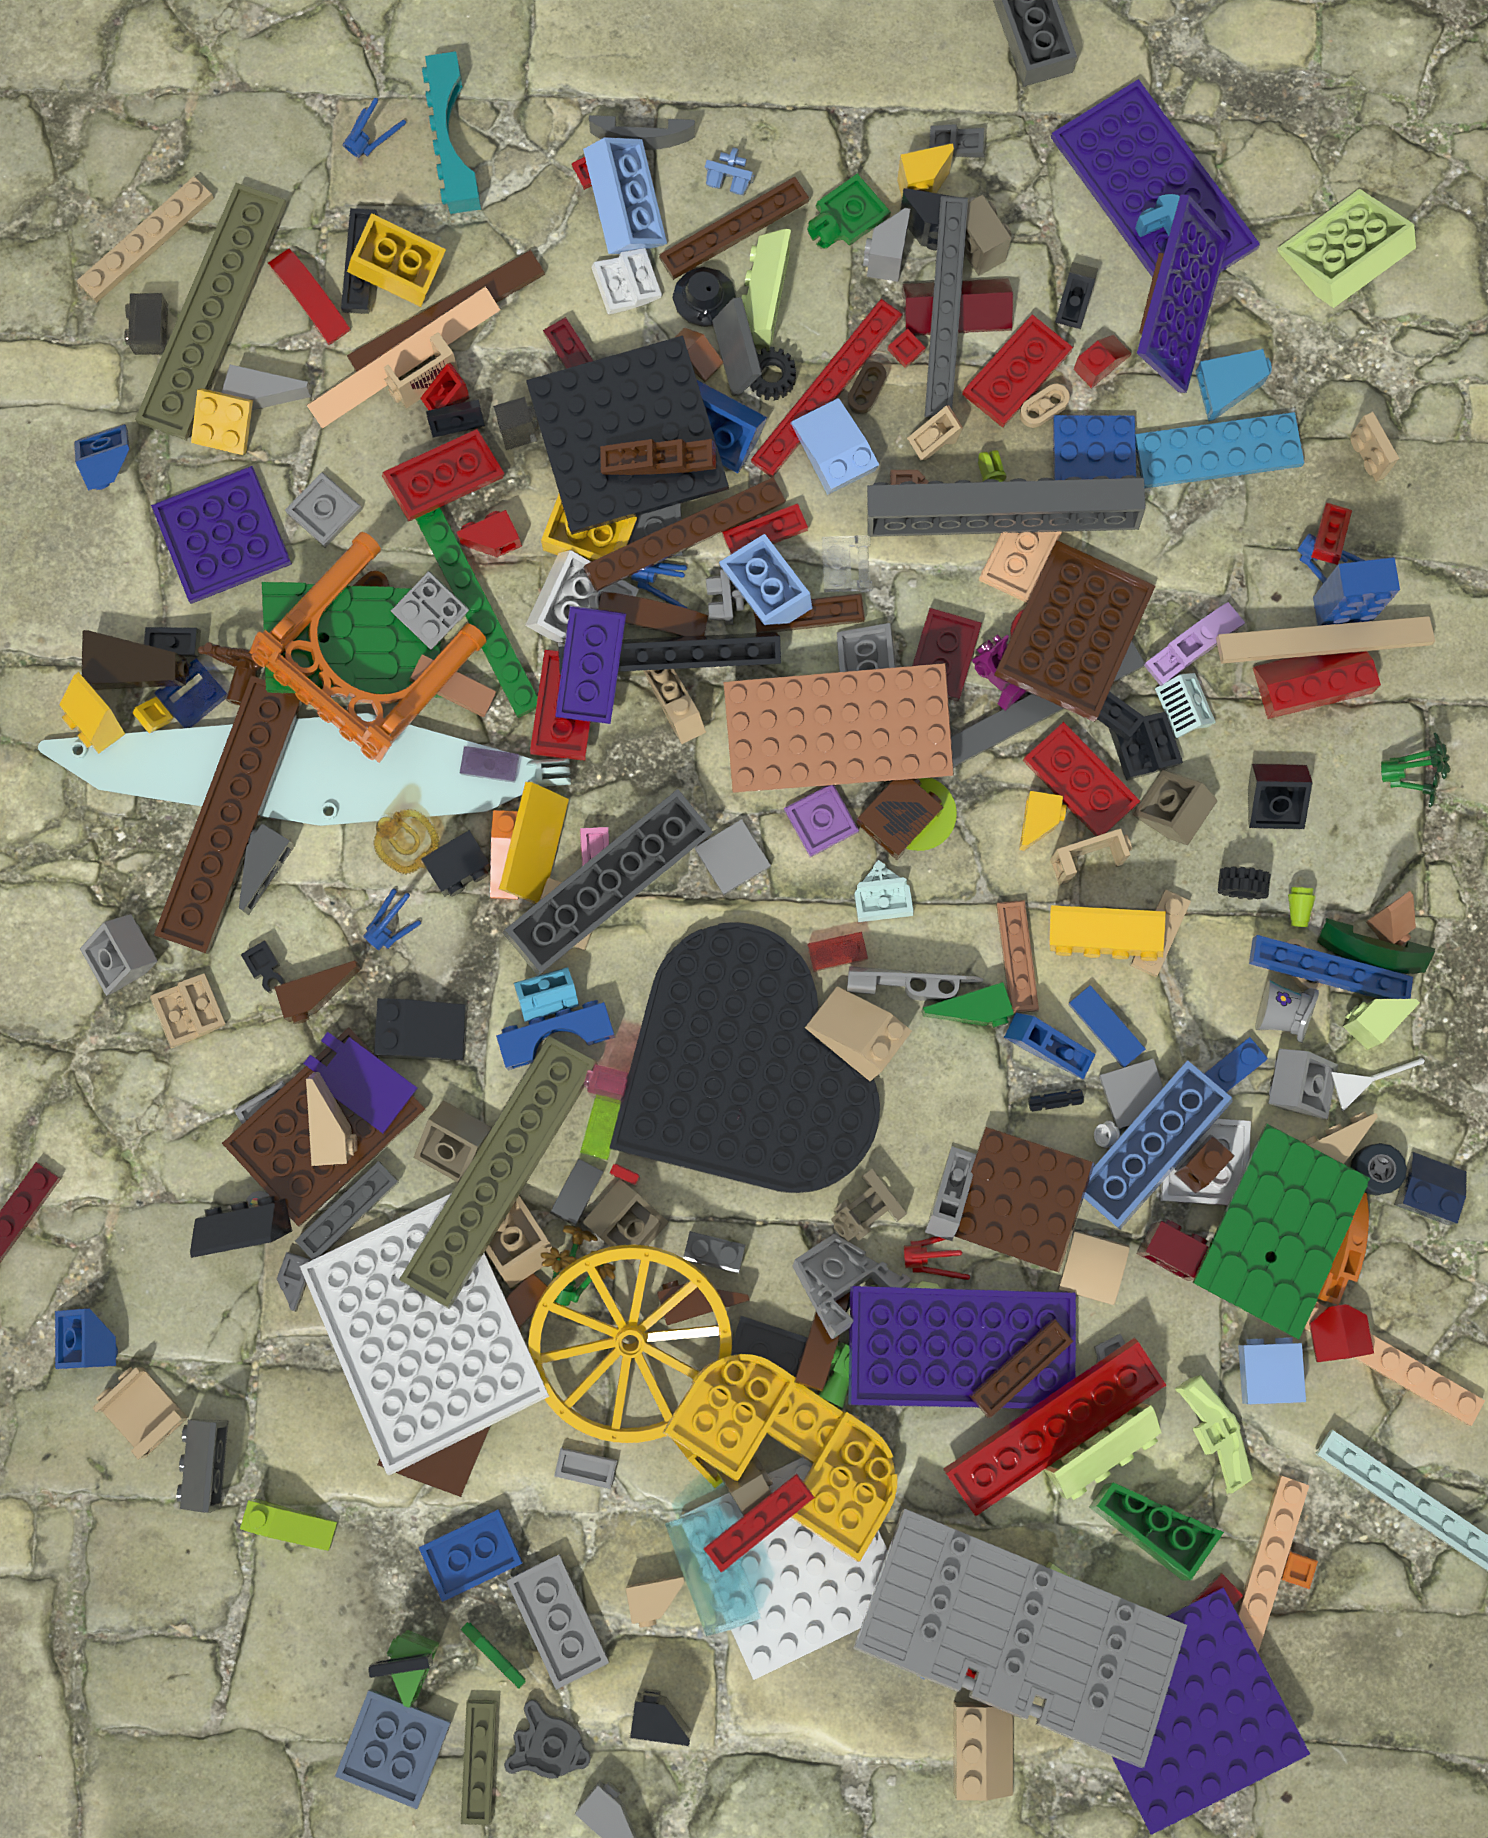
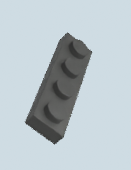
M378 1161L307 1228L295 1242L312 1260L322 1256L391 1191L399 1181Z

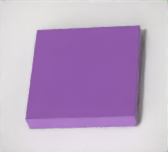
M827 785L784 808L788 819L810 858L859 832L834 785Z

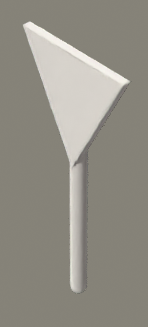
M1421 1058L1369 1077L1331 1072L1342 1111L1373 1081L1421 1065L1425 1060Z

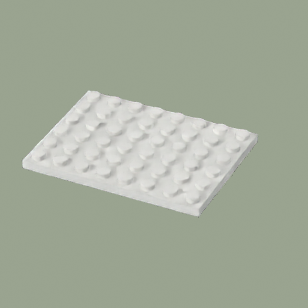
M451 1194L300 1266L388 1475L549 1397L485 1252L450 1310L399 1280Z

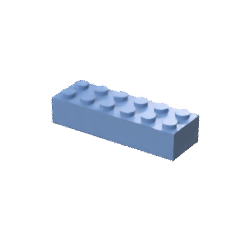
M1187 1060L1094 1166L1084 1199L1121 1230L1233 1102L1232 1097Z

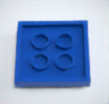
M1054 415V480H1065L1069 477H1079L1081 480L1098 476H1106L1109 479H1120L1127 475L1136 476L1135 416Z

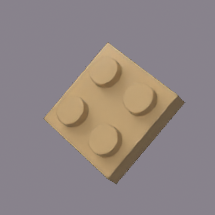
M1374 412L1363 416L1350 435L1351 444L1354 450L1361 454L1366 472L1372 475L1377 482L1388 475L1399 460V457Z

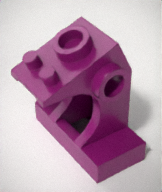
M997 634L992 638L993 642L988 639L976 649L979 653L972 659V662L975 664L976 672L981 677L987 678L1002 691L998 705L1006 711L1026 690L994 676L996 668L1008 646L1007 641L1009 638L1008 635L1000 638Z

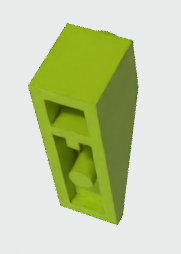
M254 1498L248 1500L240 1530L329 1551L338 1522Z

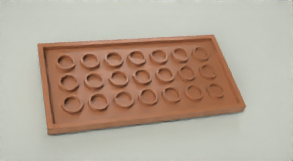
M946 663L724 682L733 793L954 776Z

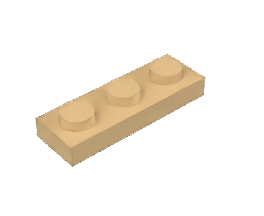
M1168 890L1163 892L1155 910L1166 912L1163 958L1157 957L1156 961H1144L1140 959V956H1134L1130 966L1154 977L1158 976L1191 903L1190 900Z

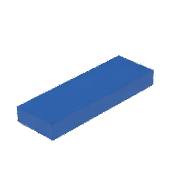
M1091 985L1068 1004L1123 1068L1146 1050Z

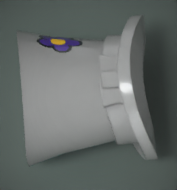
M1268 980L1258 1010L1255 1029L1289 1031L1291 1034L1298 1035V1042L1303 1043L1319 991L1309 988L1303 993H1297Z

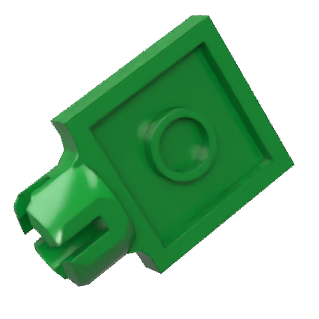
M857 173L817 201L816 208L820 214L808 222L807 230L812 241L819 237L821 238L816 243L821 249L828 248L839 240L845 241L850 246L890 217L891 211Z

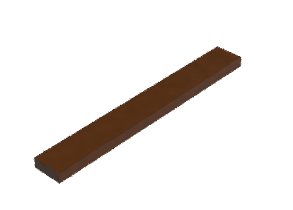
M529 250L347 355V358L357 372L481 288L486 287L497 303L544 276V270L532 251Z

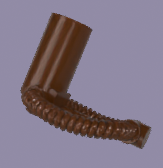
M210 642L206 643L205 646H199L197 650L200 654L209 655L235 668L226 701L240 706L250 677H256L257 671L261 666L252 659V654L249 653L250 650L214 645Z

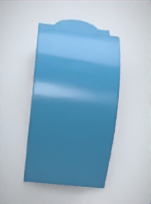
M1174 194L1161 195L1158 197L1155 208H1149L1142 212L1135 227L1139 237L1162 227L1165 228L1169 236L1180 196Z

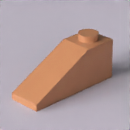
M1410 891L1366 921L1380 940L1401 946L1412 938L1408 933L1416 928L1414 897Z

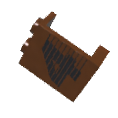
M918 778L893 780L857 818L856 824L896 860L904 854L905 849L936 816L938 817L942 813L944 808L940 805L942 801L936 794L931 791L927 793L920 787L921 782Z

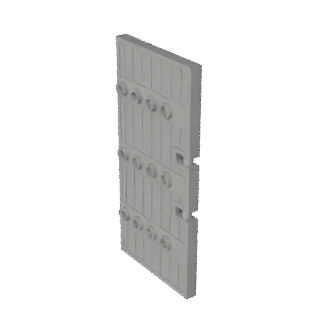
M904 1509L901 1512L853 1649L956 1692H959L961 1687L970 1690L969 1697L1024 1720L1028 1719L1029 1715L1036 1717V1725L1142 1768L1145 1766L1187 1625ZM968 1669L977 1672L975 1679L966 1675ZM1035 1696L1043 1699L1042 1706L1033 1703Z

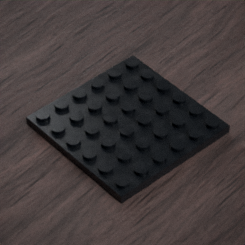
M683 335L526 380L571 535L729 490V484L717 445L716 469L643 475H609L601 473L600 446L653 439L656 443L683 439L685 442L712 439L715 442Z

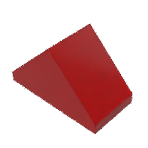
M447 363L420 399L428 410L463 403L470 399L461 376L451 363Z

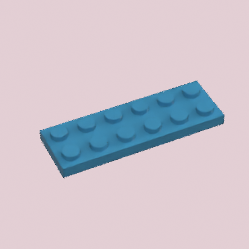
M1295 412L1135 434V447L1141 478H1144V488L1297 468L1304 465Z

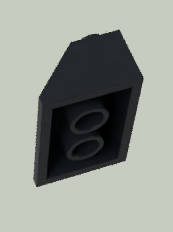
M274 1195L257 1199V1204L248 1205V1201H241L231 1204V1209L222 1210L221 1206L205 1209V1214L196 1218L194 1222L190 1256L194 1258L271 1243L292 1232L285 1198L275 1200Z

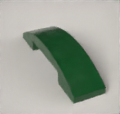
M1328 918L1325 919L1317 937V943L1345 959L1397 973H1425L1435 954V948L1408 941L1406 946L1403 947L1353 933V925Z

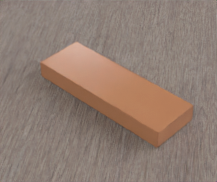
M421 655L409 681L414 683L434 660ZM456 672L440 689L437 695L484 718L496 691Z

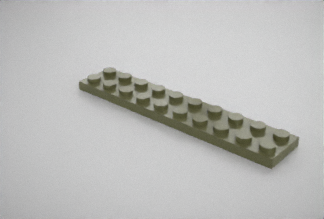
M235 183L135 420L138 424L186 441L188 440L193 428L197 390L200 388L209 390L287 205L285 199Z
M550 1036L547 1038L399 1278L402 1283L450 1310L597 1068V1061Z

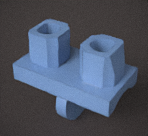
M733 147L730 154L721 152L719 160L728 162V165L706 160L705 169L708 171L706 185L709 187L721 189L724 176L731 177L733 180L730 192L744 196L749 183H753L755 175H753V172L735 167L736 165L745 167L747 159L738 157V148Z

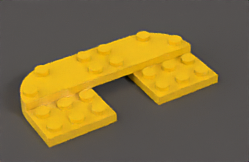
M750 1354L732 1355L718 1359L704 1367L692 1380L691 1387L663 1430V1433L735 1481L740 1479L766 1433L813 1464L803 1482L815 1498L790 1518L855 1561L860 1562L887 1516L897 1491L898 1478L897 1474H895L892 1460L893 1455L883 1438L848 1412H842L804 1385L795 1383L794 1376L763 1357Z

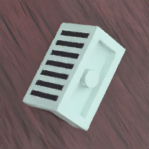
M1195 673L1180 674L1166 682L1163 686L1155 688L1164 712L1166 711L1175 738H1179L1195 729L1206 728L1216 723Z

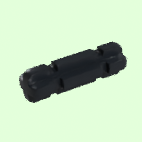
M1081 1089L1070 1090L1069 1093L1062 1091L1044 1094L1043 1097L1035 1095L1028 1098L1029 1109L1032 1112L1041 1111L1042 1108L1048 1110L1068 1107L1069 1104L1074 1106L1084 1103V1095Z

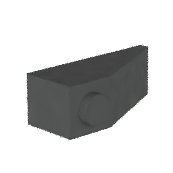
M261 824L259 829L255 828L251 832L249 844L246 847L239 909L247 915L251 913L295 847L290 840L264 824Z

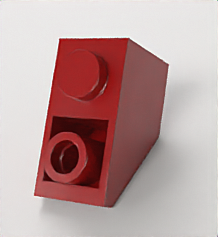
M506 510L491 512L484 520L477 523L469 522L456 532L462 546L497 558L522 547L520 538Z

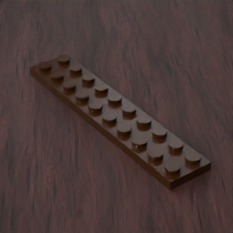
M254 676L250 677L156 927L155 936L209 954L245 858L251 832L256 828L302 702L295 693H268L266 691V680Z

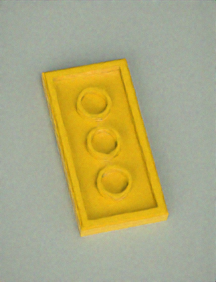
M525 782L499 886L500 890L534 904L540 901L547 879L551 875L569 801L568 798L533 782Z

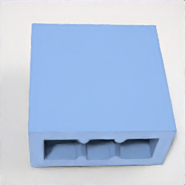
M1293 1337L1275 1338V1344H1264V1339H1246L1247 1345H1238L1242 1404L1306 1402L1302 1343H1293Z

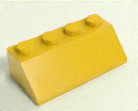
M1051 905L1050 951H1055V954L1059 956H1071L1072 952L1084 953L1085 957L1098 958L1101 954H1110L1114 959H1128L1129 956H1140V959L1144 961H1156L1157 957L1163 958L1166 912Z

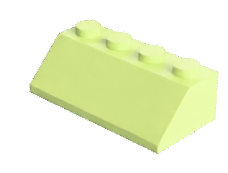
M790 229L761 235L758 238L757 246L752 245L750 261L754 263L752 270H747L745 286L749 287L747 295L742 294L741 299L743 300L754 346L758 350L766 348V351H770L790 256Z

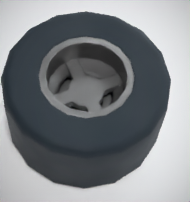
M1378 1143L1365 1146L1355 1154L1351 1162L1352 1169L1370 1178L1365 1190L1367 1194L1378 1196L1392 1193L1401 1187L1406 1179L1407 1166L1404 1157L1399 1150L1388 1144Z

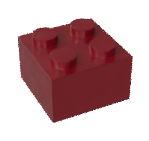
M1168 1219L1152 1223L1136 1254L1186 1281L1194 1280L1209 1247L1206 1245L1208 1241L1194 1233L1191 1235L1181 1232L1182 1227Z

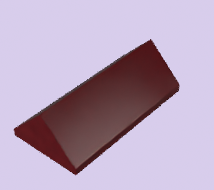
M1009 279L962 281L958 333L1012 331L1013 290ZM934 282L902 284L905 330L909 329L914 336L930 335Z

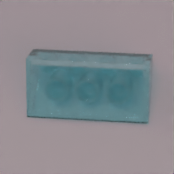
M720 1502L666 1522L665 1526L705 1635L709 1636L732 1630L760 1619L761 1613L741 1559L739 1558L721 1573L703 1549L729 1528Z

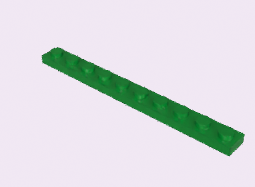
M439 507L416 518L415 520L453 594L470 609L465 614L468 623L478 628L484 634L487 642L482 647V650L517 718L536 710L538 696L441 508Z

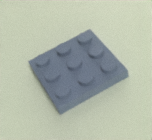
M369 1689L335 1777L418 1809L452 1721L415 1706L405 1707L402 1701Z

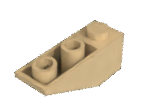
M643 670L680 743L683 744L706 733L699 711L675 670Z
M1364 1111L1351 1117L1352 1124L1342 1128L1339 1123L1325 1130L1327 1136L1317 1140L1314 1135L1301 1142L1345 1164L1378 1116L1376 1113L1367 1116Z

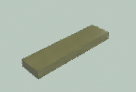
M466 1701L461 1824L491 1825L497 1701Z

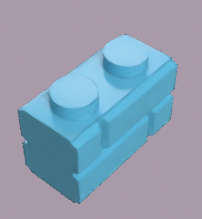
M568 967L514 983L525 1022L579 1006L575 986Z

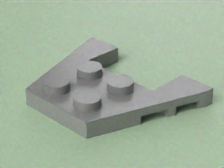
M836 1234L831 1235L796 1258L792 1265L832 1339L850 1328L854 1321L836 1303L838 1299L850 1292V1286H859L868 1279H872L879 1287L907 1288L911 1282V1279L905 1274H902V1276L897 1275L887 1268L888 1264L884 1262L879 1264L865 1256L866 1252Z

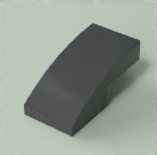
M957 124L930 126L929 148L953 143L954 151L952 157H985V128L958 129Z
M578 1159L550 1214L576 1226L604 1172Z

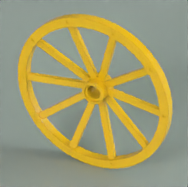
M633 1244L612 1246L594 1251L579 1258L562 1270L551 1281L537 1303L530 1325L528 1348L549 1394V1397L544 1400L562 1420L576 1430L601 1440L618 1443H640L667 1436L663 1433V1430L673 1416L642 1351L692 1379L700 1372L647 1342L719 1335L718 1360L731 1356L732 1335L726 1308L719 1293L697 1267L672 1252L656 1247ZM617 1260H640L629 1321H625L596 1266ZM650 1261L668 1266L690 1279L638 1324ZM587 1271L618 1327L616 1328L554 1302V1300L571 1281ZM697 1287L710 1303L718 1325L645 1332ZM548 1311L612 1336L611 1338L544 1353L540 1352L541 1332ZM627 1335L637 1337V1340L632 1344L622 1341ZM613 1348L563 1401L550 1384L543 1363ZM622 1355L611 1426L594 1422L574 1411L571 1407ZM631 1358L635 1359L664 1421L643 1427H620Z

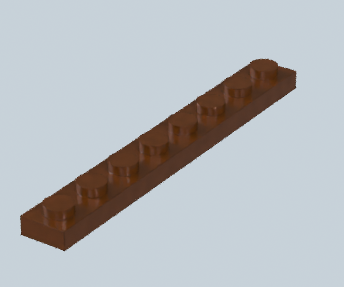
M774 477L585 564L583 568L597 592L784 504L786 500Z

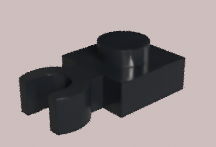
M265 940L240 954L253 978L257 980L263 977L262 986L269 994L273 992L270 988L271 980L277 979L280 985L285 984L284 978L274 972V969L279 967L280 964Z

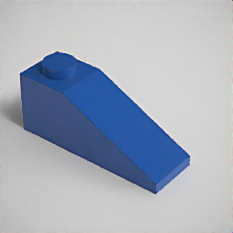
M1016 1013L1004 1038L1023 1050L1080 1079L1085 1078L1096 1055L1032 1015Z

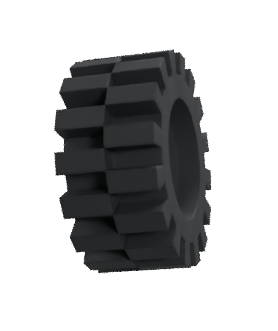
M770 347L768 352L766 348L761 349V354L756 352L761 372L765 367L774 365L780 368L782 377L777 382H767L760 375L750 385V389L752 392L756 391V396L759 398L761 395H764V400L769 401V397H773L775 401L778 400V396L781 395L784 398L787 396V391L791 392L793 390V385H795L796 381L794 359L791 360V355L788 352L784 355V350L779 348L778 352L775 351V347Z
M1224 867L1219 872L1217 892L1232 898L1238 897V899H1266L1269 897L1271 874L1261 869L1255 870V868Z

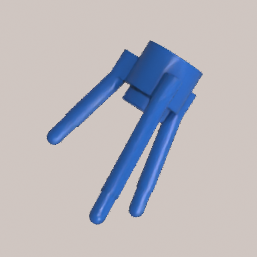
M378 98L373 99L368 109H362L350 134L342 144L349 153L357 158H360L362 154L368 157L373 149L406 124L405 120H401L369 145L368 141L370 138L362 130L374 111Z
M1309 533L1297 552L1302 554L1300 561L1306 564L1324 584L1327 578L1311 561L1312 559L1318 561V559L1311 557L1316 537ZM1342 550L1340 561L1344 563L1348 562V559L1355 562L1365 561Z
M659 562L631 575L632 580L638 581L637 588L645 589L669 604L687 608L680 602L649 585V582H655L657 574L683 578L685 573L675 570L685 571L687 570L686 565Z
M392 889L373 921L367 926V932L363 937L377 950H380L383 946L389 949L394 942L421 925V921L417 920L392 937H389L392 932L386 926L410 897L409 893H405L384 920L380 922L397 892L396 889Z

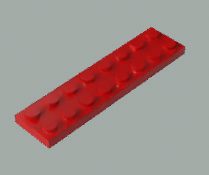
M1134 1337L943 1468V1470L976 1517L1164 1388L1166 1383Z

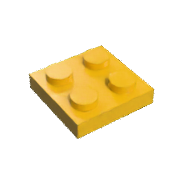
M203 388L198 389L191 443L240 455L246 454L253 400Z

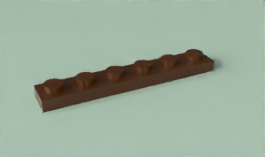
M793 177L660 253L659 259L674 280L807 204L809 197L797 178Z

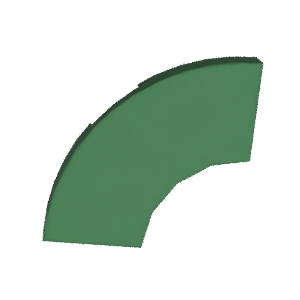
M467 1622L460 1630L520 1689L526 1682V1678L474 1625Z

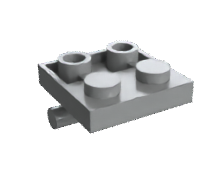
M428 571L391 612L432 650L463 619L470 609Z

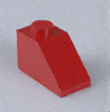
M1113 334L1097 340L1078 356L1074 371L1092 389L1129 358L1132 353Z

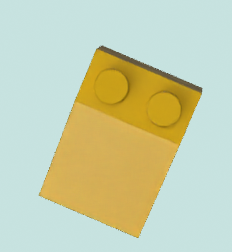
M558 494L541 539L543 551L558 555V553L571 550L592 562L628 545L637 517L571 535L561 498Z

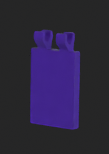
M327 1032L321 1041L337 1053L327 1067L312 1055H309L303 1064L312 1071L320 1073L334 1098L384 1134L418 1088L350 1037L345 1043H342Z

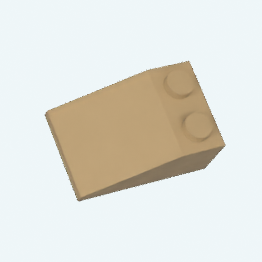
M838 986L805 1026L809 1032L869 1081L884 1070L912 1032L891 1013Z
M313 1072L306 1079L312 1166L347 1164L354 1155V1151H357V1136L352 1134L349 1122L320 1073Z
M518 1196L488 1245L486 1252L508 1286L512 1288L544 1267L542 1262L546 1259L542 1258L540 1254L542 1252L551 1253L552 1245L521 1197Z

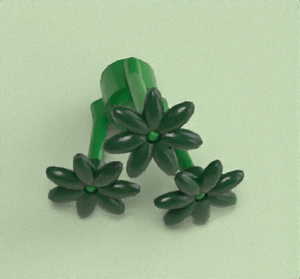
M1433 733L1435 746L1428 747V750L1381 761L1383 782H1390L1391 788L1414 789L1423 791L1422 794L1431 795L1429 807H1432L1435 803L1436 789L1440 779L1439 773L1441 772L1442 778L1446 779L1447 773L1451 771L1448 764L1450 755L1446 754V745L1442 744L1437 733ZM1428 756H1430V758H1431V759H1426V760L1412 761V760H1416V759H1420V758H1424V757H1428ZM1429 765L1437 767L1433 784L1424 783V785L1401 781V779L1406 778V769Z

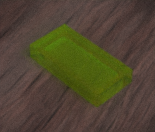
M597 1098L594 1099L580 1151L581 1154L608 1160L611 1151L609 1147L620 1104Z

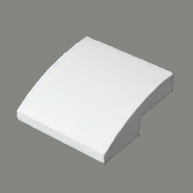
M645 248L621 252L618 258L593 262L591 268L608 315L627 311L661 298L662 294Z

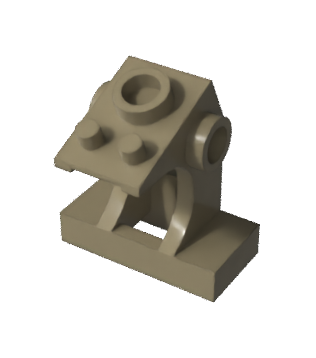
M873 1169L862 1176L870 1189L852 1203L846 1199L834 1209L837 1214L831 1218V1221L834 1223L836 1232L847 1241L854 1237L858 1241L872 1231L869 1225L887 1211L896 1222L907 1215ZM865 1200L875 1214L861 1223L852 1209Z

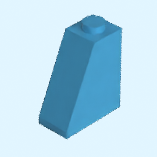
M1263 349L1200 361L1196 370V376L1208 422L1214 421L1265 384L1272 368L1270 359L1265 357Z

